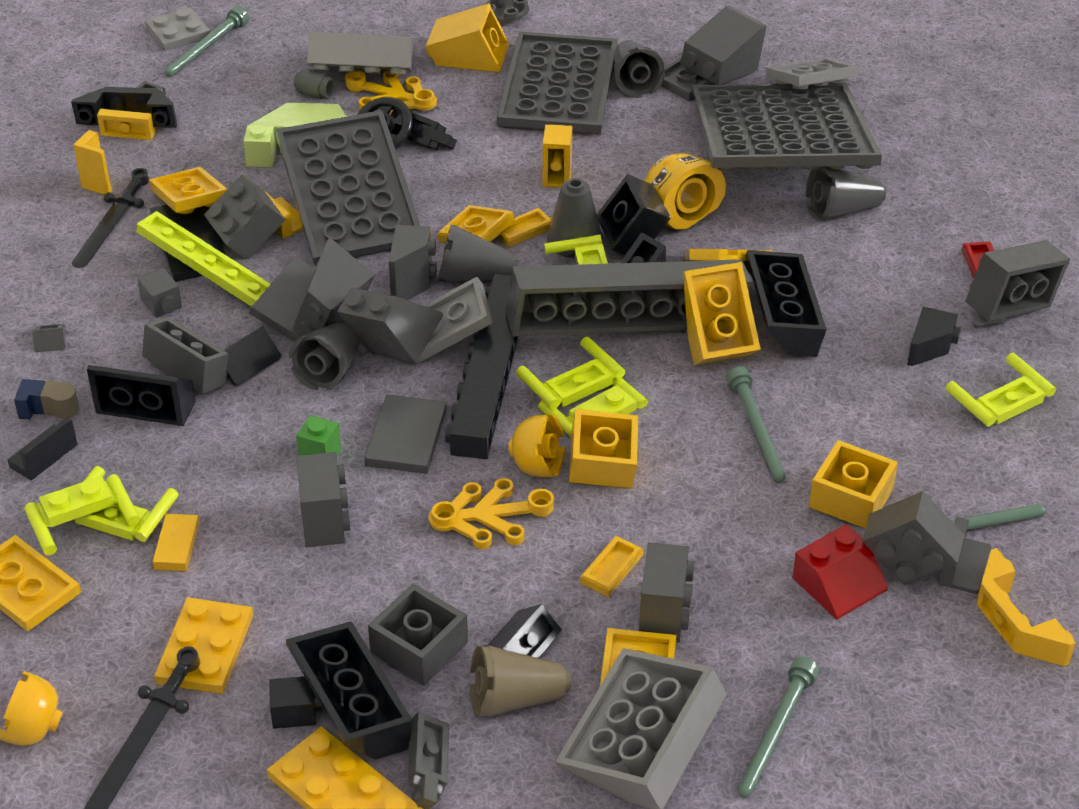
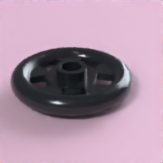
M381 97L368 102L360 109L357 115L374 112L378 109L382 110L396 150L407 140L412 130L413 118L409 107L401 100L393 97ZM393 109L400 113L395 119L389 114ZM397 125L401 126L397 135L392 134Z

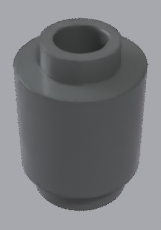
M303 68L295 75L294 86L298 93L320 99L323 97L328 98L334 89V79L329 77L327 73Z

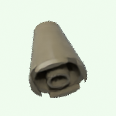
M489 645L476 646L472 655L470 673H475V684H470V698L475 715L489 717L561 700L565 692L570 690V673L565 671L561 663Z

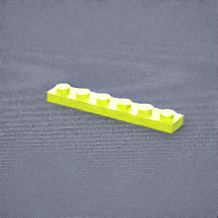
M157 211L137 223L136 232L251 307L270 286V283Z

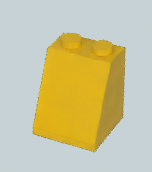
M488 3L436 19L426 44V52L429 58L433 59L436 66L500 72L510 43Z

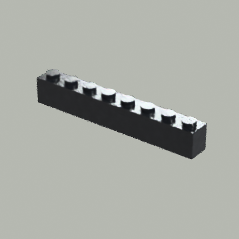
M494 274L492 284L486 286L485 294L493 323L475 332L474 340L476 341L471 342L469 346L468 358L470 362H465L464 383L459 382L457 390V400L459 402L453 403L451 411V421L453 423L452 425H447L445 433V443H450V455L488 460L519 336L512 337L505 315L510 275Z

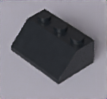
M88 365L87 367L96 414L184 426L196 402L193 381L189 379Z

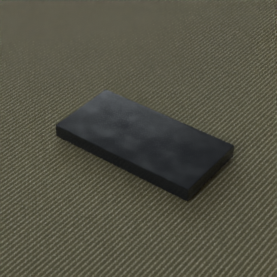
M168 205L150 208L151 214L156 211L225 254L218 233L204 215L209 210L208 207L194 208L193 212L187 214L176 213ZM163 250L171 276L175 282L203 276Z

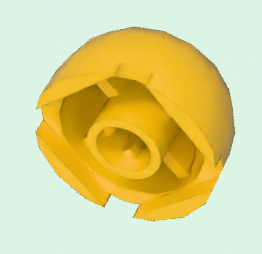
M535 415L528 417L517 426L513 438L509 440L508 449L510 456L514 458L516 465L523 473L541 478L559 475L565 458V447H559L558 437H564L559 419L555 415Z
M23 671L22 680L18 681L3 719H6L3 728L7 727V730L0 728L1 741L20 746L33 745L41 741L48 730L56 732L63 711L57 710L59 697L56 689L49 681Z

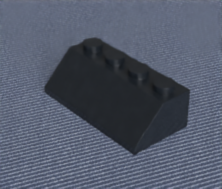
M747 250L746 257L767 331L788 355L817 357L827 329L803 254Z
M352 621L286 639V646L344 746L374 760L408 750L413 720Z

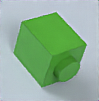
M310 415L296 435L298 456L336 452L337 456L341 451L340 428L337 422Z

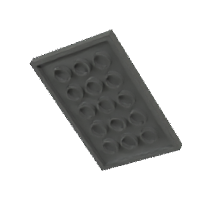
M519 31L497 114V126L545 130V124L573 126L572 132L601 134L618 39Z
M382 110L276 129V137L314 265L318 263L324 246L330 238L350 255L356 257L391 250L396 225L420 226Z

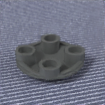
M489 0L485 3L490 4L498 22L515 21L524 17L529 11L528 0Z

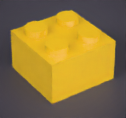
M575 409L570 440L568 482L632 488L637 468L638 415Z
M837 440L812 480L809 508L866 529L870 513L882 509L894 489L898 461Z

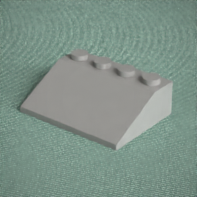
M308 32L307 64L313 66L315 71H329V67H337L339 72L352 73L354 68L365 69L364 72L369 74H379L380 70H390V74L405 75L406 71L412 70L414 57L412 37Z
M623 648L555 762L559 767L631 804L650 809H663L727 694L713 667Z

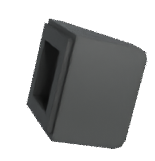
M66 324L40 325L32 332L35 352L65 349Z

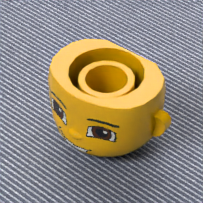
M673 153L661 158L651 167L645 178L646 182L653 184L671 217L666 226L672 229H688L716 210L721 204L726 191L725 177L721 170L712 168L710 161L687 153Z

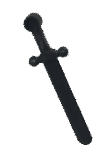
M134 169L131 173L132 180L123 192L115 195L110 192L104 194V201L107 203L113 202V205L72 261L73 267L83 268L90 262L128 206H135L138 209L144 206L143 199H135L133 196L140 186L149 183L146 169Z
M188 646L178 651V663L162 688L151 690L149 686L143 685L138 689V696L141 699L149 698L151 702L87 802L85 809H108L169 708L175 709L179 714H184L189 710L188 702L185 700L178 701L174 695L187 674L196 670L200 665V658L195 648Z

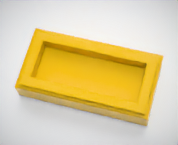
M536 208L515 217V220L497 238L508 248L547 232L551 218L540 208Z
M165 515L153 558L154 570H188L200 523L198 515Z
M615 535L580 576V584L609 597L643 557L644 549Z

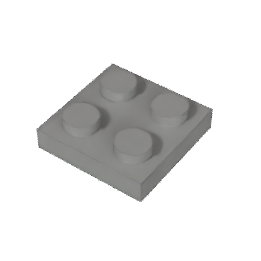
M191 7L182 8L166 15H158L153 19L145 21L146 29L165 52L199 42L210 33L208 27Z

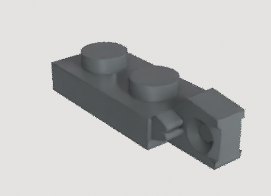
M418 712L412 718L408 783L409 787L415 788L412 800L416 803L417 807L429 809L436 805L437 797L442 794V789L448 780L449 724Z

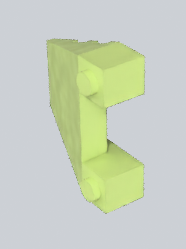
M286 103L247 125L243 140L246 166L273 167L279 144L276 137V129L347 116L339 104Z

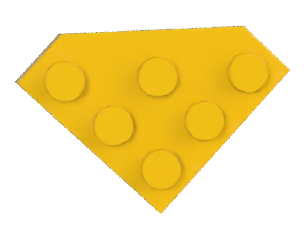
M684 249V261H747V250ZM756 250V251H769V252H772V250Z

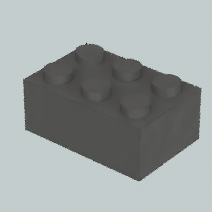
M1047 240L985 252L979 261L978 270L970 285L965 302L987 321L1048 308L1052 305L1070 258Z

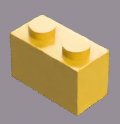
M545 124L542 187L561 188L564 182L571 179L573 126Z

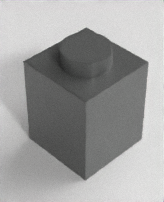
M164 267L137 277L141 300L155 317L182 308L179 286Z

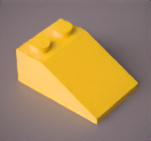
M742 262L684 271L687 333L694 366L747 357L761 350Z

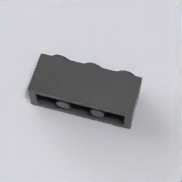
M169 317L144 325L143 357L176 378L192 380L194 389L202 394L225 386L228 364L227 352Z

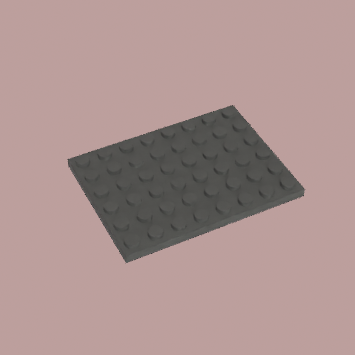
M828 83L826 86L811 84L808 85L807 89H794L792 84L692 85L693 100L712 168H717L721 171H730L733 168L742 167L751 171L760 170L761 167H772L776 170L801 167L802 169L812 170L816 169L817 166H828L831 169L856 166L861 169H869L873 165H881L882 154L846 83Z

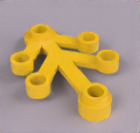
M390 70L383 73V82L386 85H390V87L366 81L365 73L362 71H354L345 75L346 87L350 91L360 92L365 90L380 94L374 97L360 98L358 101L359 109L368 102L381 97L397 98L402 100L409 109L415 108L421 111L431 110L437 105V98L434 92L429 89H423L420 78L416 76L408 77L405 80L406 89L413 91L414 94L405 92L398 79V75L390 74Z
M500 478L496 480L494 487L482 499L481 486L478 483L469 482L463 486L462 492L452 502L442 501L436 503L429 512L428 520L430 526L437 531L446 532L454 530L472 539L473 546L477 549H487L492 545V533L488 529H478L467 523V521L476 520L505 535L507 543L519 545L525 539L524 528L518 524H511L499 517L532 513L537 517L548 516L554 510V495L547 489H535L529 494L528 501L496 505L501 498L512 496L513 482L510 479ZM481 499L474 508L463 509L469 502L474 503ZM512 533H517V534H519V535H517V536H512V535H510V534H512ZM481 537L487 538L486 540H478Z

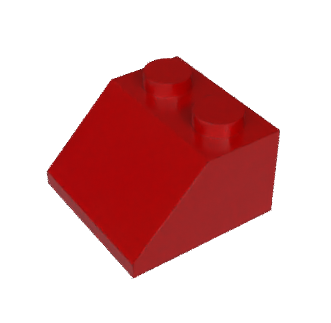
M848 524L798 550L795 553L792 579L836 620L888 590L887 583L873 552L862 542L863 538Z

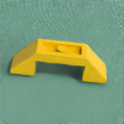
M997 548L992 549L985 568L976 605L1015 653L1061 666L1070 664L1076 644L1071 633L1065 630L1056 618L1033 627L1030 625L1028 618L1019 612L1007 594L1011 592L1016 570L1011 561L1006 559Z

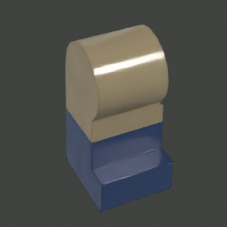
M22 379L14 398L19 419L31 420L33 414L54 415L57 418L65 419L73 417L79 411L76 390L73 385L66 382Z

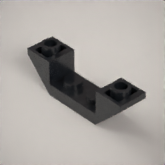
M104 87L71 101L76 124L99 125L97 114L100 109L151 113L153 127H177L173 102L156 88Z

